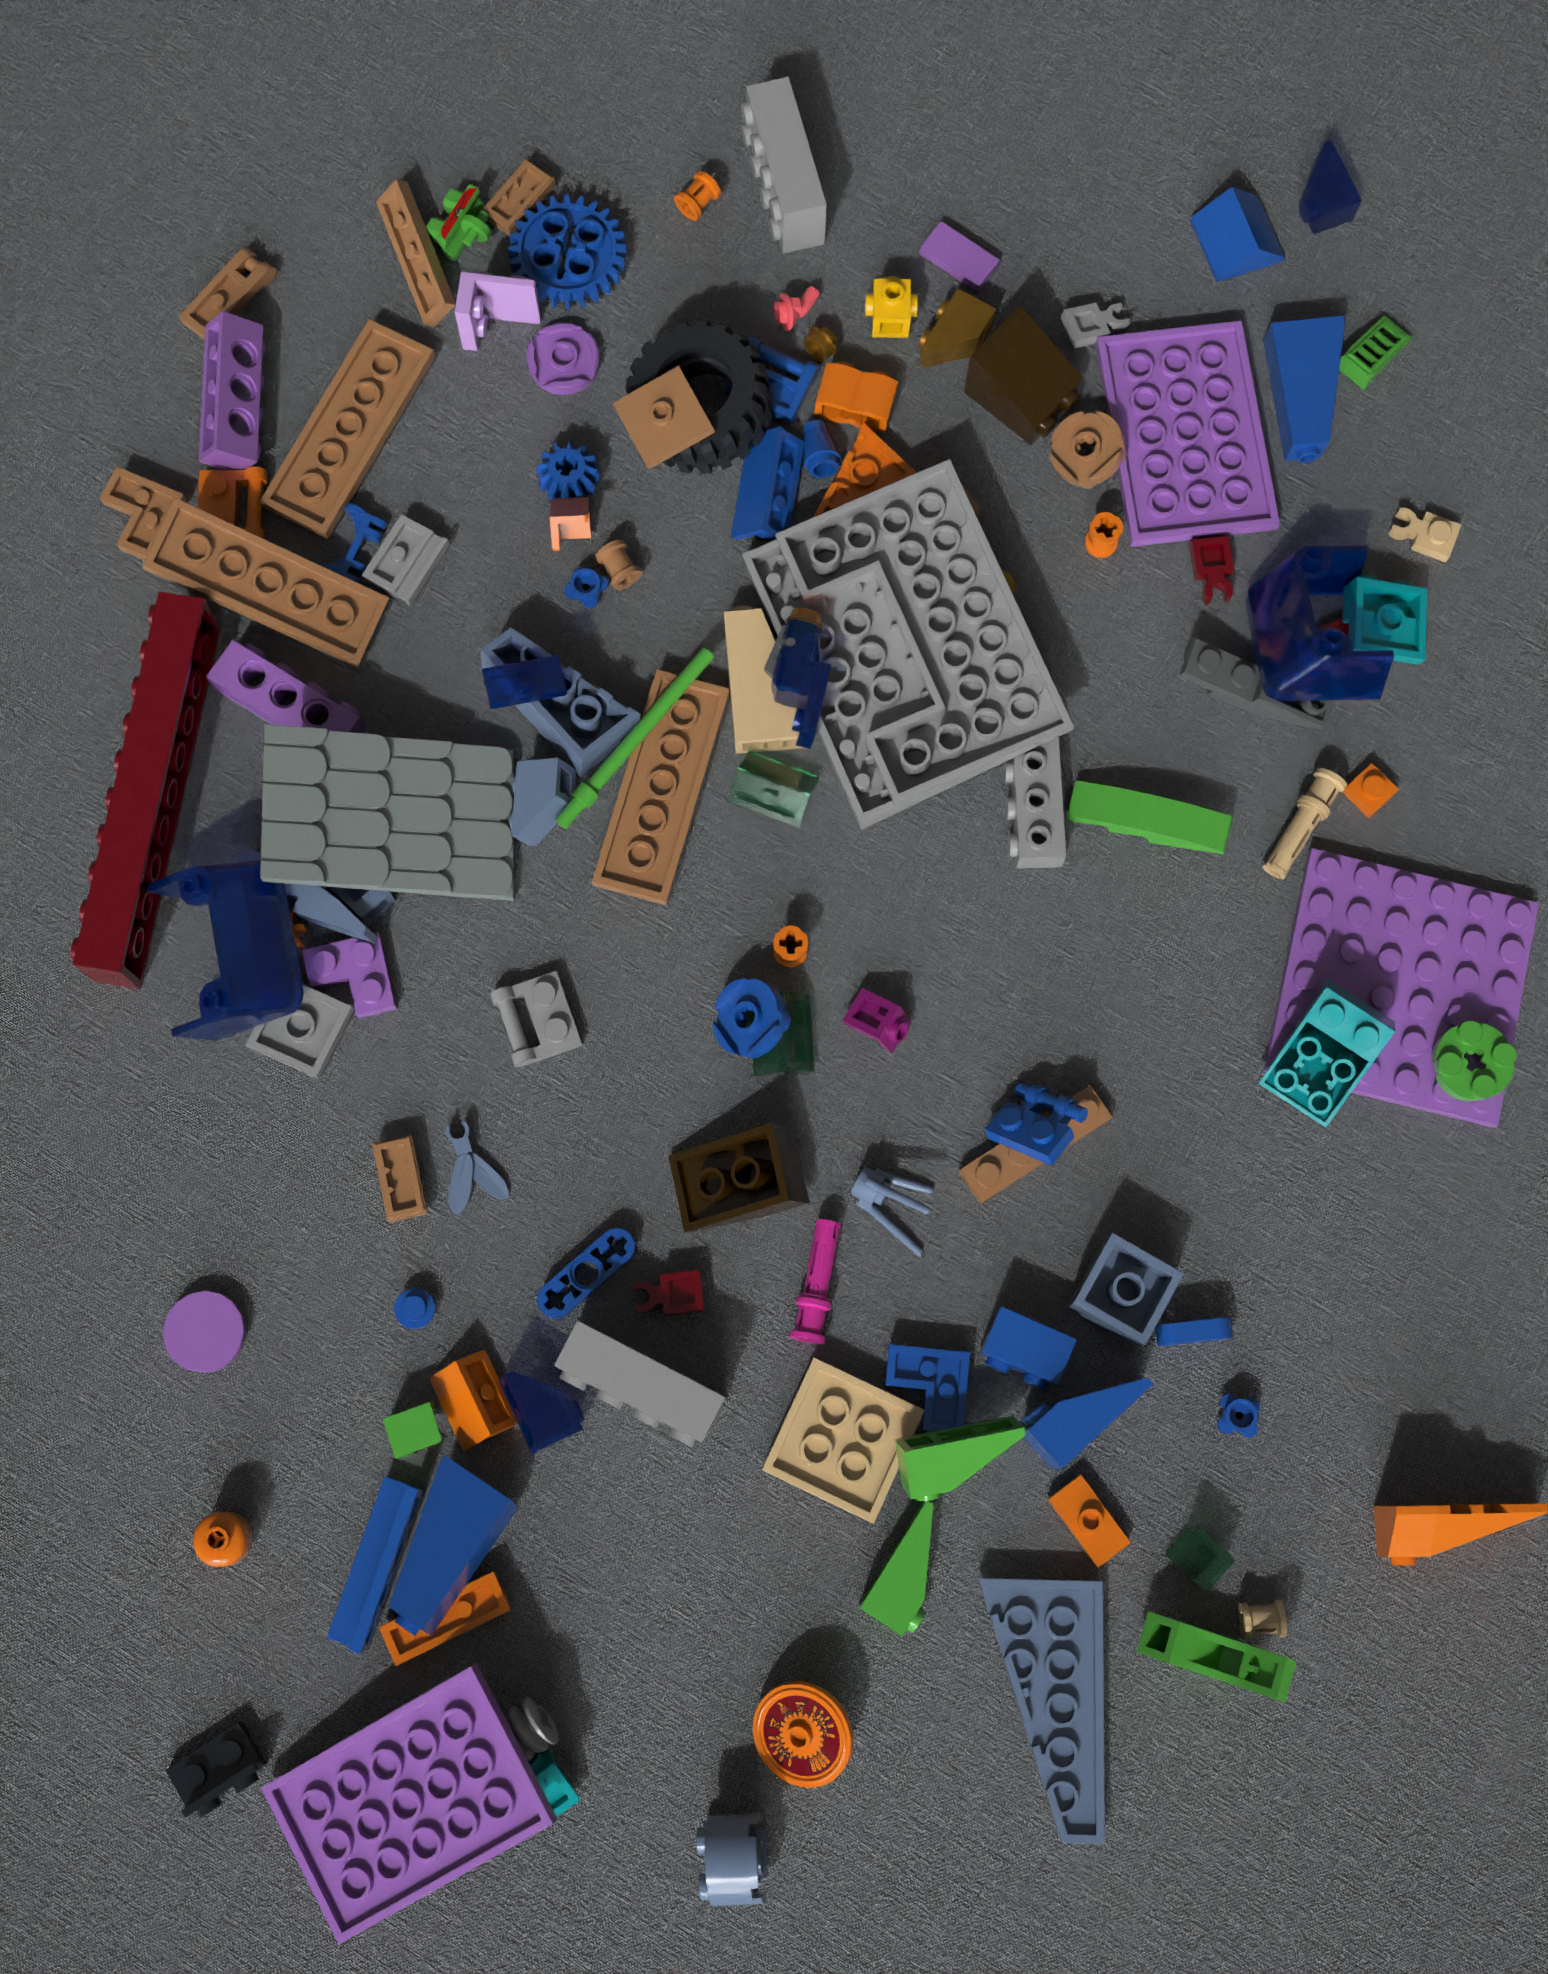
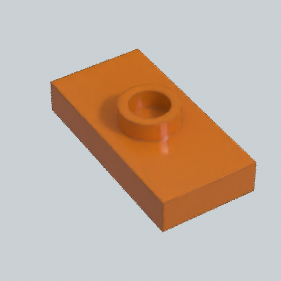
M1078 1475L1047 1498L1096 1567L1099 1568L1131 1543L1082 1475Z

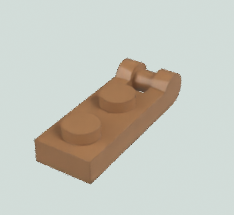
M242 248L179 315L182 324L205 340V325L222 311L237 315L262 287L268 286L274 280L276 269L268 262H260L257 259V255L249 248ZM243 272H251L247 278L241 275Z

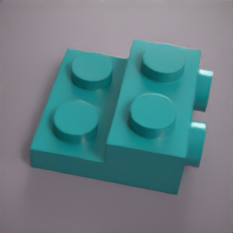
M1373 575L1358 576L1344 587L1342 623L1349 624L1348 654L1416 665L1425 661L1428 588L1413 586V583L1409 581H1380Z

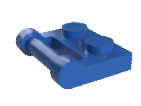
M752 336L749 344L755 346L762 361L800 377L798 382L765 368L773 393L774 406L770 409L771 414L792 424L818 375L820 365L812 361L804 363L763 345V340ZM729 380L725 388V395L728 397L732 389L731 380Z

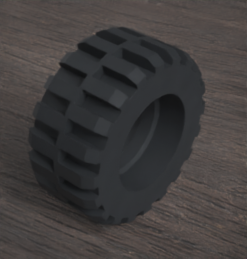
M697 320V325L689 326L688 321L676 324L678 329L668 332L667 328L657 334L658 340L654 343L648 341L641 348L643 356L641 359L638 357L634 358L630 366L633 376L627 377L625 390L629 394L677 366L680 367L686 380L706 374L718 375L731 380L732 389L726 403L716 413L707 417L715 433L662 462L668 467H674L676 463L679 471L692 473L693 468H698L701 474L712 473V467L719 465L724 470L732 467L731 461L738 456L741 460L745 459L751 454L749 450L750 445L753 443L757 446L764 438L762 427H769L772 419L770 409L774 406L773 393L770 388L771 383L758 351L754 345L749 344L747 337L740 331L733 333L729 325L720 322L716 324V327H712L710 320Z

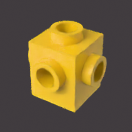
M896 276L874 279L873 292L866 293L865 316H872V337H909L911 317H917L918 295L911 294V279H900Z

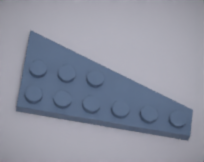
M977 1578L1060 1841L1062 1843L1105 1844L1103 1581Z

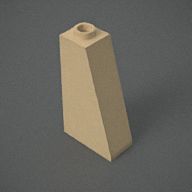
M737 606L732 608L731 611H724V631L735 753L811 748L812 729L792 680L789 682L773 681L764 671L775 640L762 608L753 609L750 606Z

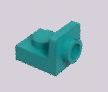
M549 1747L544 1752H535L533 1758L528 1762L556 1816H559L580 1801L579 1794L555 1761L552 1750Z

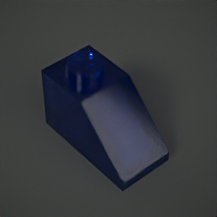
M1331 140L1324 143L1299 202L1301 219L1309 224L1313 234L1352 221L1362 202Z
M514 1371L505 1374L498 1381L532 1456L576 1436L583 1430L581 1425L584 1422L582 1410L575 1399L570 1400L566 1391Z

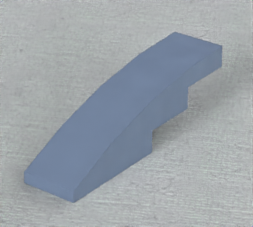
M240 845L235 860L248 870L260 873L261 853ZM264 882V886L274 894L296 901L293 912L305 921L376 944L378 936L348 907L322 887Z

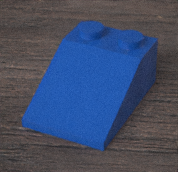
M1144 1378L1047 1405L1045 1402L1041 1405L1038 1404L1021 1419L1026 1425V1435L1023 1438L1051 1469H1063L1154 1383L1149 1378Z

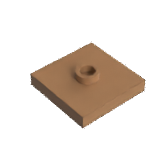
M679 366L612 403L648 470L715 433L713 426Z

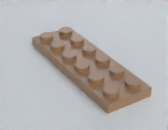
M368 319L261 498L262 508L329 539L344 513L346 504L350 503L435 358L434 350Z
M174 498L143 563V569L356 668L359 667L389 600V597L177 498Z
M656 669L642 717L679 675ZM695 680L630 755L593 875V886L667 906L729 699V688Z

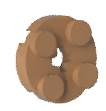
M1081 411L1065 418L1052 435L1051 441L1053 444L1050 460L1054 468L1065 481L1070 484L1079 485L1083 489L1093 488L1096 484L1110 478L1118 470L1127 454L1124 435L1120 427L1111 416L1104 412L1095 411L1096 414H1084ZM1094 441L1097 443L1092 454L1080 455L1082 453L1080 447L1082 443L1086 442L1089 445Z

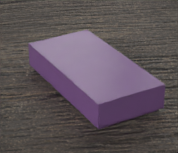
M942 221L939 222L923 242L919 250L920 255L977 293L999 267L1000 262L998 258Z

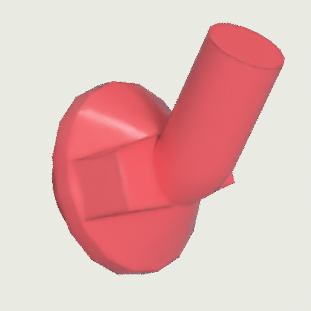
M810 286L801 298H791L787 293H781L779 301L774 303L776 323L781 324L784 331H790L797 320L804 317L820 296L819 291Z

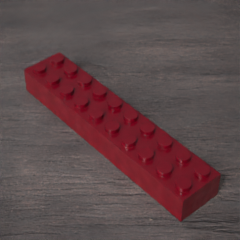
M160 591L158 592L156 604H152L149 609L148 624L150 631L148 639L143 640L140 647L141 670L139 676L134 677L131 686V696L134 699L131 713H126L123 720L125 739L122 749H119L115 755L114 769L117 772L114 786H110L106 794L107 817L105 824L102 823L98 829L97 860L93 861L89 867L88 881L91 884L88 899H84L81 903L79 918L82 922L79 937L74 938L70 951V956L73 960L72 965L94 982L141 989L209 687V680L206 676L213 668L222 626L204 598Z

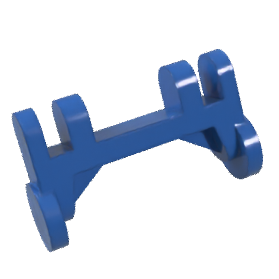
M347 503L344 511L350 515L356 531L352 545L346 557L335 563L318 565L360 584L361 580L351 575L350 571L358 575L363 574L367 567L356 561L365 539L379 543L382 534L372 529L371 526L385 530L387 523L378 517L368 514L361 507Z

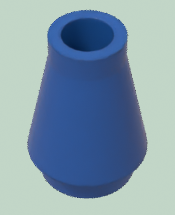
M821 420L809 421L803 427L805 434L804 467L815 478L832 476L839 468L838 464L841 457L826 430L825 423Z

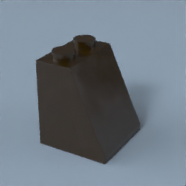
M1018 305L970 357L964 393L1032 446L1040 436L1046 438L1053 431L1058 423L1056 418L1063 411L1069 413L1081 398L1079 389L1083 377L1030 315Z

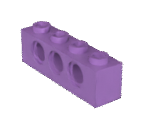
M222 311L205 325L199 462L223 470H245L254 465L261 454V444L258 442L259 426L263 417V412L260 408V393L264 386L261 366L266 344L263 341V325Z
M232 640L206 676L216 691L272 725L328 729V731L364 733L366 730L359 717L361 713L355 707L345 701L337 704L327 698L329 693L314 682L310 681L306 685L296 679L298 675L291 668L281 662H278L276 666L265 660L266 655L250 643H247L244 647ZM265 676L262 684L254 687L249 686L250 681L254 677ZM297 695L295 702L291 705H280L285 696ZM317 715H329L325 723L312 725V721Z

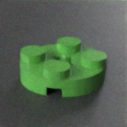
M1466 1021L1446 1031L1437 1040L1432 1051V1063H1434V1069L1437 1073L1435 1078L1440 1087L1450 1096L1467 1102L1485 1100L1502 1092L1512 1079L1514 1062L1517 1058L1515 1048L1508 1043V1040L1501 1032L1490 1025L1475 1021ZM1465 1053L1469 1055L1476 1053L1480 1057L1482 1068H1475L1472 1071L1466 1068L1468 1061L1464 1058Z

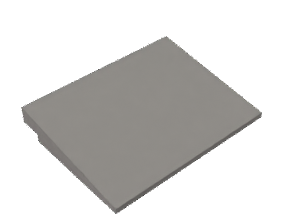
M950 459L775 534L776 540L742 554L744 565L776 638L783 625H787L794 636L802 637L809 635L811 637L809 645L793 676L861 830L1074 729L1069 714Z

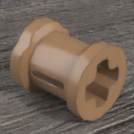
M622 539L609 542L600 548L595 555L597 562L603 564L611 576V585L614 590H622L631 586L643 574L641 568L633 564L626 552L627 545Z

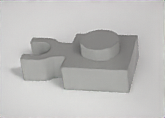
M1096 302L1064 309L1060 320L1073 348L1095 344L1097 337L1109 336L1110 332L1119 333L1126 331L1130 324L1129 318L1118 320L1114 317L1120 314L1123 308L1122 303L1112 304L1104 311H1100Z

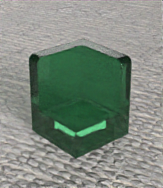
M1192 1524L1165 1553V1556L1199 1590L1207 1592L1235 1562L1199 1525Z

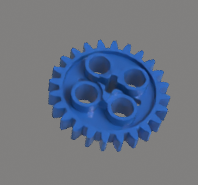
M565 194L563 203L560 204L557 203L554 196H550V206L545 207L539 201L536 202L538 212L534 214L526 209L524 211L526 222L516 220L517 233H510L509 235L512 246L508 247L509 259H511L509 262L512 273L524 276L529 280H534L536 282L539 304L548 297L553 309L556 308L559 301H564L566 309L570 310L572 301L576 300L582 308H585V298L587 297L598 303V291L601 290L609 295L611 293L609 282L619 284L620 276L618 271H625L624 258L627 257L626 245H624V231H620L618 219L611 220L608 208L599 212L598 201L596 200L588 207L585 206L584 196H580L576 204L571 203L568 194ZM577 225L572 234L573 248H569L572 226ZM553 230H559V231H561L560 233H557V234H550V233H549L550 231H553ZM588 238H595V239H596V240L593 241V242H585V241H584L585 239H588ZM562 256H566L564 277L559 279L564 267ZM543 262H551V263H552V264H550V265H548V266H540V265H539V264H541V263H543ZM578 270H586V271H587V272L584 273V274H575V273H574V272H576V271H578Z

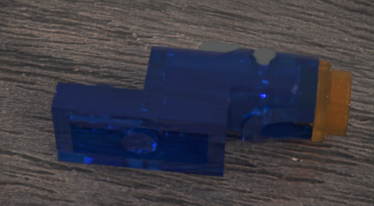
M796 608L792 611L791 616L787 617L785 625L782 626L765 664L764 671L772 679L771 687L774 701L796 708L792 731L799 732L796 746L811 749L832 664L820 662V638L824 629L821 623L822 616L811 609Z

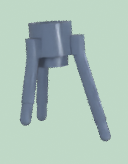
M865 1166L851 1191V1195L859 1198L857 1206L869 1212L916 1255H922L923 1250L873 1204L875 1202L881 1206L888 1196L922 1213L929 1214L931 1211L930 1207L892 1189L891 1186L894 1184L927 1194H932L934 1189L931 1186L889 1174L879 1168H876L874 1171Z

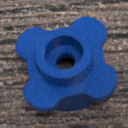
M580 566L574 570L570 584L564 587V594L567 599H576L582 602L585 608L592 609L598 605L600 593L608 588V580L605 576H598L595 571L585 566ZM584 585H589L590 588L588 590H583Z
M1233 1394L1222 1396L1220 1399V1405L1223 1408L1222 1417L1217 1422L1220 1432L1223 1434L1238 1432L1242 1433L1246 1438L1255 1436L1258 1431L1256 1423L1258 1411L1260 1410L1259 1401L1253 1397L1238 1399ZM1236 1412L1242 1413L1240 1420L1235 1417Z

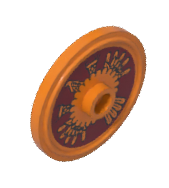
M791 1681L780 1684L765 1695L755 1711L753 1737L757 1751L766 1766L782 1780L799 1787H819L837 1778L848 1765L854 1746L852 1725L840 1702L822 1687L804 1681Z

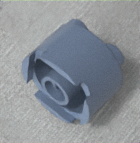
M761 1813L709 1815L703 1827L697 1828V1851L699 1855L705 1854V1873L699 1874V1895L701 1900H709L713 1907L765 1904L767 1891L759 1892L760 1880L768 1879L765 1828L757 1829L756 1824L763 1820Z

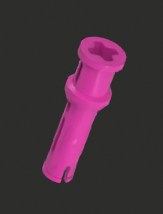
M816 1219L803 1293H799V1296L796 1297L795 1303L799 1307L795 1328L790 1331L789 1338L807 1343L825 1344V1337L822 1335L826 1311L831 1310L832 1306L830 1299L827 1297L841 1223L826 1219Z

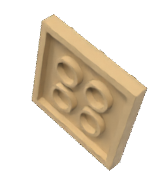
M813 1358L762 1471L874 1524L899 1469L895 1439L914 1435L924 1409Z

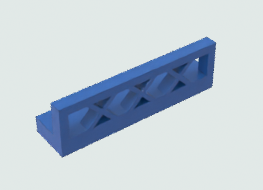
M384 1476L327 1639L349 1646L348 1650L358 1654L369 1650L425 1489Z

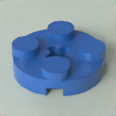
M743 978L731 982L718 996L714 1009L718 1010L717 1023L713 1022V1031L718 1043L727 1052L755 1059L775 1047L783 1032L788 1029L791 1019L789 1012L786 1010L784 999L774 985L757 979L747 980ZM747 1010L753 1011L755 1014L753 1023L745 1026L744 1023L748 1019L745 1013Z

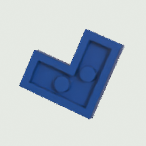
M894 1344L888 1345L885 1386L925 1390L921 1431L933 1432L964 1425L970 1352Z

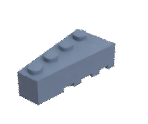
M511 627L481 649L482 670L571 767L576 769V773L580 777L607 758L640 721V713L631 707L627 709L615 701L613 695L602 688L597 689L582 679L580 673L570 666L568 668L564 667L552 659L550 653Z

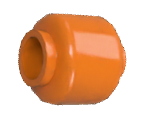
M215 1512L207 1515L198 1523L193 1535V1546L196 1555L202 1562L213 1567H226L240 1562L248 1554L252 1546L253 1534L250 1524L243 1516L235 1512ZM221 1532L224 1536L220 1537L218 1533Z

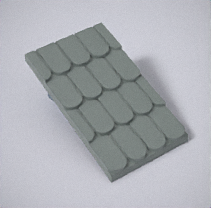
M264 724L260 878L263 882L515 901V837L511 836L509 823L514 805L512 787L515 776L514 750L495 746L453 744L451 741L383 737L379 734Z

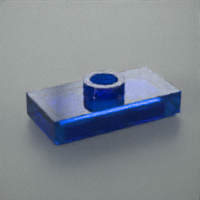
M558 655L482 669L490 709L567 695Z

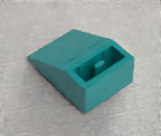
M1327 978L1258 1084L1326 1128L1396 1032L1395 1021Z

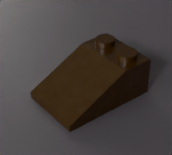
M771 1122L668 1156L684 1233L773 1215L810 1204L792 1126Z

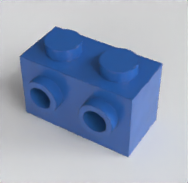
M1001 1306L996 1310L979 1355L987 1358L985 1365L1006 1374L1010 1368L1025 1374L1022 1381L1045 1390L1047 1384L1052 1387L1059 1385L1077 1339Z

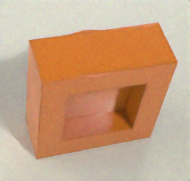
M1371 763L1342 793L1367 818H1370L1399 789Z

